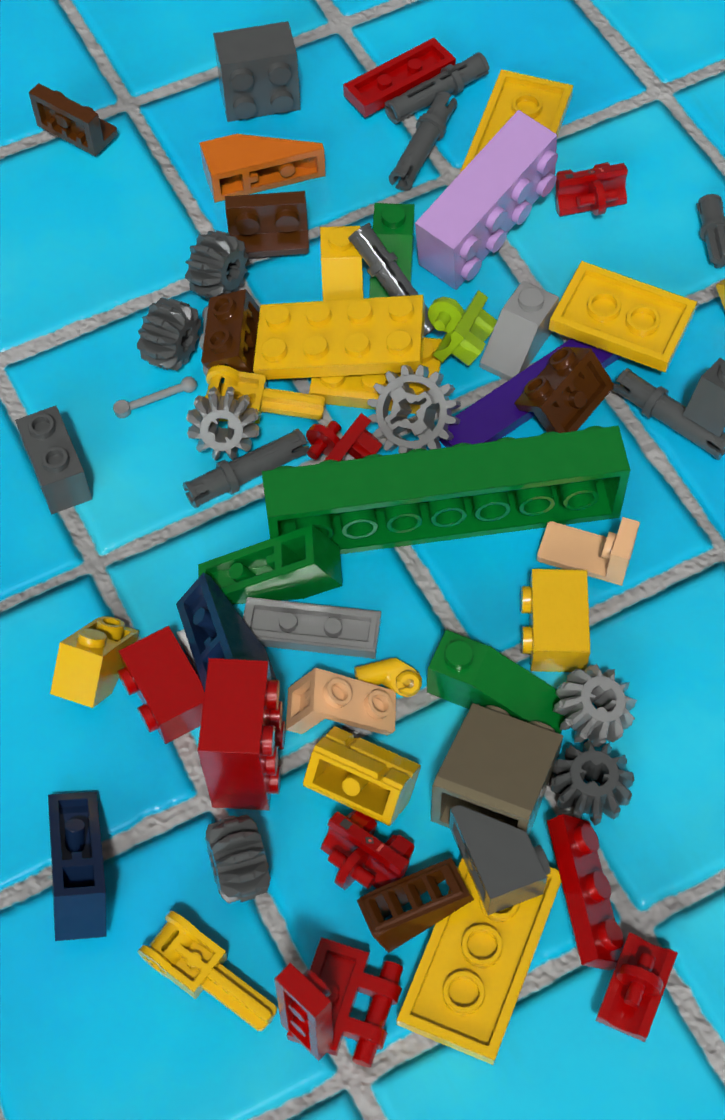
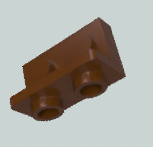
M39 83L29 91L37 126L94 156H97L118 135L116 126L100 119L98 114L90 107L82 106L66 98L59 91H53Z
M305 191L225 196L228 232L230 236H234L244 242V252L249 254V258L309 253Z
M246 289L209 299L201 360L206 368L227 364V366L238 371L254 373L253 365L260 307Z
M563 347L550 357L548 365L541 373L526 384L524 392L514 404L519 411L534 412L546 432L564 433L577 431L610 393L614 383L591 348Z

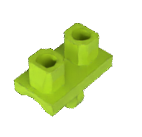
M478 290L466 310H463L462 306L455 299L440 297L432 302L428 309L429 321L436 330L446 332L433 354L442 363L452 354L465 365L470 366L483 351L486 345L484 341L493 332L497 322L494 317L482 309L488 299L486 295Z

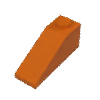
M233 134L200 142L203 170L215 203L224 201L225 196L249 195L326 176L325 154L322 143L245 134Z

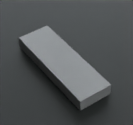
M247 597L243 620L263 647L376 659L381 611Z

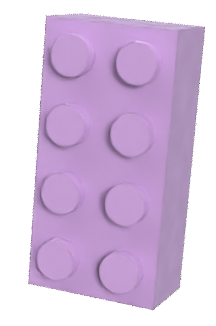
M517 110L415 222L419 265L455 290L465 280H472L480 270L484 258L490 252H497L505 242L509 230L515 224H522L530 214L534 202L540 196H547L553 189L557 180L555 176V167L558 159V154L556 153L557 134L522 111Z

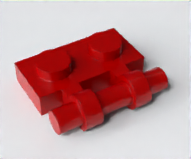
M321 937L310 970L321 978L331 991L328 999L331 1000L333 1046L327 1053L337 1056L343 1037L353 1039L357 1042L352 1061L358 1065L370 1068L377 1049H383L388 1034L384 1030V1026L391 1005L398 1003L402 991L398 983L403 967L395 962L384 961L379 977L367 974L365 971L370 959L369 952ZM358 992L372 998L365 1021L350 1017ZM287 1032L288 1040L301 1044Z

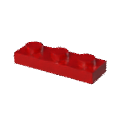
M432 38L343 84L344 96L364 117H367L386 106L385 102L400 96L424 81L437 76V74L441 73L443 67L449 64L456 65V58L435 38Z
M565 814L558 815L547 820L581 965L605 970L615 969L622 952L624 938L614 918L610 902L611 887L602 871L598 855L599 840L589 821Z
M289 963L275 978L281 1025L319 1061L333 1046L331 1000L328 999L331 991L314 972L308 969L302 974L293 964Z

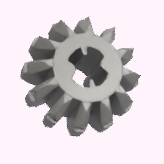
M232 386L227 388L225 396H221L215 387L210 388L208 399L200 395L197 396L194 400L196 409L189 410L186 418L189 423L193 424L188 429V437L200 439L196 447L198 452L205 451L209 447L212 448V458L214 461L219 459L221 451H226L231 460L237 458L238 448L248 452L252 447L250 438L257 437L260 427L254 423L259 417L258 410L247 408L250 402L248 394L241 396L238 400L234 399L235 389ZM219 418L228 420L227 428L218 426Z
M597 664L588 666L584 671L581 669L572 671L567 676L566 682L558 686L555 693L560 698V701L554 705L553 712L565 716L560 730L572 728L575 730L574 743H581L588 738L594 747H600L606 741L609 743L617 741L623 736L624 730L630 727L635 719L629 711L635 707L637 700L624 694L630 682L618 684L615 681V669H608L602 674Z

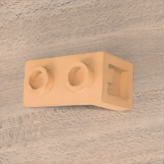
M622 517L618 533L609 531L607 537L550 521L546 526L537 553V561L565 570H587V576L622 586L634 549L640 522Z
M314 668L288 687L286 730L304 734L324 719L388 736L395 731L396 693L385 687Z

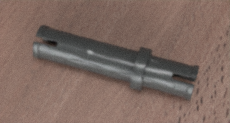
M477 52L461 63L454 66L449 64L443 67L441 73L437 74V76L424 81L400 96L385 102L386 106H384L388 118L393 124H398L410 115L430 106L438 92H447L452 95L462 92L464 86L489 74V65L486 58L480 52Z
M438 92L427 113L420 116L416 122V132L394 170L389 175V181L392 185L399 176L401 177L396 185L397 189L403 191L410 190L434 144L440 138L442 139L446 133V123L457 108L455 98L451 99L448 106H445L451 94Z
M370 223L365 224L349 236L348 240L352 242L369 266L367 272L371 278L376 276L390 297L418 295V292L395 262L398 257L394 252H388L371 228ZM426 305L424 336L435 329L429 321L428 307Z
M629 368L620 374L616 380L620 384H614L613 392L620 394L641 408L642 415L648 419L655 417L713 455L715 459L719 460L725 454V432L718 437L683 416L686 407L668 396L669 392L664 387H654L634 374Z
M295 429L291 433L230 462L222 460L216 463L215 469L184 482L183 489L189 491L185 494L194 508L226 492L232 495L240 490V485L261 476V471L274 470L300 456L307 455L309 447L307 445L302 446L307 443V440L299 429Z

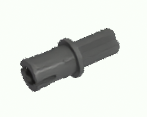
M708 194L698 200L699 203H697L702 223L699 233L701 239L706 242L710 261L714 263L716 268H722L725 265V215L723 202L719 195Z

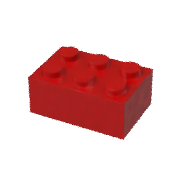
M209 658L197 751L212 808L270 811L271 794L280 793L281 765H278V749H284L285 721H282L283 705L282 701H279L280 683L279 680H271L269 661Z

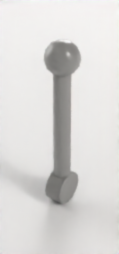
M189 376L183 378L180 384L134 401L119 400L113 406L114 413L118 418H126L133 409L182 391L187 393L195 391L197 382L193 377Z

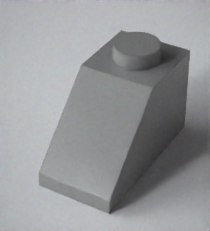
M522 280L501 310L479 367L507 381L525 370L553 332L549 330V322L559 303V296Z

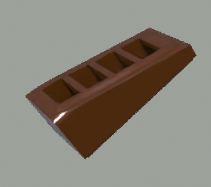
M449 858L377 888L357 899V902L371 934L390 953L473 901L474 898L455 861ZM446 880L451 893L443 896L438 884ZM428 891L432 901L424 904L420 895ZM410 902L412 909L405 912L403 906ZM392 914V918L385 920V917Z

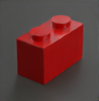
M169 626L118 651L124 667L117 671L118 676L129 696L137 692L143 705L137 709L150 733L158 730L163 741L167 744L201 726L205 692L198 675Z

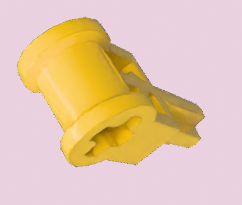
M217 365L208 369L206 381L209 385L207 394L204 397L208 399L209 390L213 387L219 391L221 396H225L227 388L232 386L235 389L233 398L236 400L248 394L250 402L247 408H255L259 412V417L254 422L256 424L260 423L262 412L320 420L324 415L325 398L323 396L267 388V375L241 372L225 365ZM219 418V421H222V422L228 421V420H226V419Z
M170 910L165 916L167 921L165 926L149 946L142 945L137 951L138 954L152 968L170 979L195 1000L205 990L254 1029L263 1031L275 1017L278 1010L276 1005L223 966L227 960V953L223 948L201 933L184 917Z

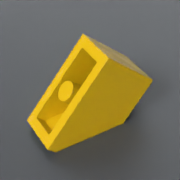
M360 226L320 227L323 301L363 298L362 256L352 242L348 240L349 236L357 231Z

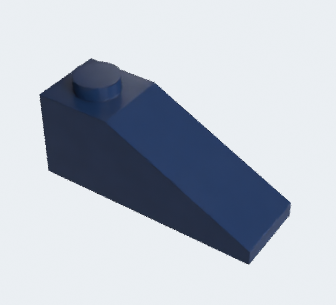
M203 572L176 605L204 692L209 658L269 661L271 680H277L266 649L211 576Z
M97 791L48 795L55 941L106 937V886Z

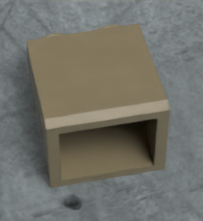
M472 703L434 780L431 821L449 828L450 808L461 805L526 831L529 836L552 776L555 761L558 760L564 735L555 733L554 729L547 724L537 721L527 723L510 717L508 712L497 706L487 705L482 707Z

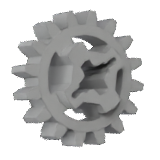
M402 365L400 377L395 372L388 371L385 373L389 382L386 386L375 383L373 387L380 395L378 399H368L367 404L376 408V414L370 415L368 418L372 423H378L379 426L373 435L377 439L387 438L383 449L393 451L399 446V454L407 453L412 448L426 449V447H429V449L441 448V444L438 441L440 438L446 440L454 438L448 427L449 424H460V419L451 415L452 410L460 407L461 403L460 401L450 400L448 397L455 390L454 385H440L444 377L442 373L435 371L428 378V367L419 365L414 374L411 366ZM421 383L430 388V390L416 395L413 388H410L408 384ZM391 399H393L391 414L388 415L389 404ZM410 404L420 405V409L416 411L417 420L407 419V415L412 411ZM440 408L439 420L437 422V425L435 426L434 418L436 410ZM411 429L413 434L418 436L419 440H406L397 433Z

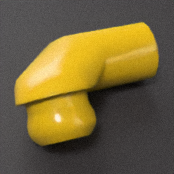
M389 658L354 667L357 680L374 685L382 684L403 697L416 695L422 686V678L419 672L397 658Z

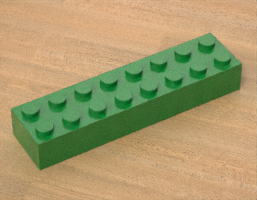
M618 425L610 427L591 426L584 430L564 433L551 431L540 436L517 439L504 437L493 442L478 444L459 443L452 447L431 450L419 448L410 450L407 453L384 456L372 454L361 459L345 461L326 460L319 464L298 467L280 466L274 470L261 472L270 539L312 524L340 547V554L545 528L550 521L568 525L620 518L630 475V466Z

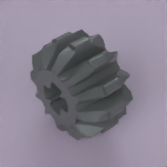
M209 231L206 235L199 234L197 244L190 246V259L185 261L189 265L185 279L190 281V291L209 300L211 297L235 292L238 287L243 286V276L248 272L245 268V263L249 258V254L244 252V242L222 231Z
M161 297L157 303H152L149 306L148 315L142 317L143 325L138 330L140 339L137 343V349L140 350L141 359L148 361L149 364L166 370L172 369L177 371L182 364L189 362L191 352L196 351L195 344L200 338L198 330L201 326V320L198 319L197 309L190 307L189 304L173 298Z
M590 739L584 743L582 752L570 745L565 752L566 760H556L553 767L556 777L551 780L550 787L552 792L561 794L557 801L559 810L573 806L574 812L572 817L581 819L583 813L590 814V820L595 826L601 822L602 812L613 820L617 818L621 810L619 805H628L632 797V793L628 788L633 785L634 775L632 772L624 770L627 764L626 756L611 758L612 747L610 743L604 745L601 752L595 751Z
M233 815L220 819V822L209 824L205 840L214 880L221 897L227 903L238 900L244 902L255 899L256 895L267 893L271 880L268 871L269 865L261 835L254 820L248 815L239 817Z

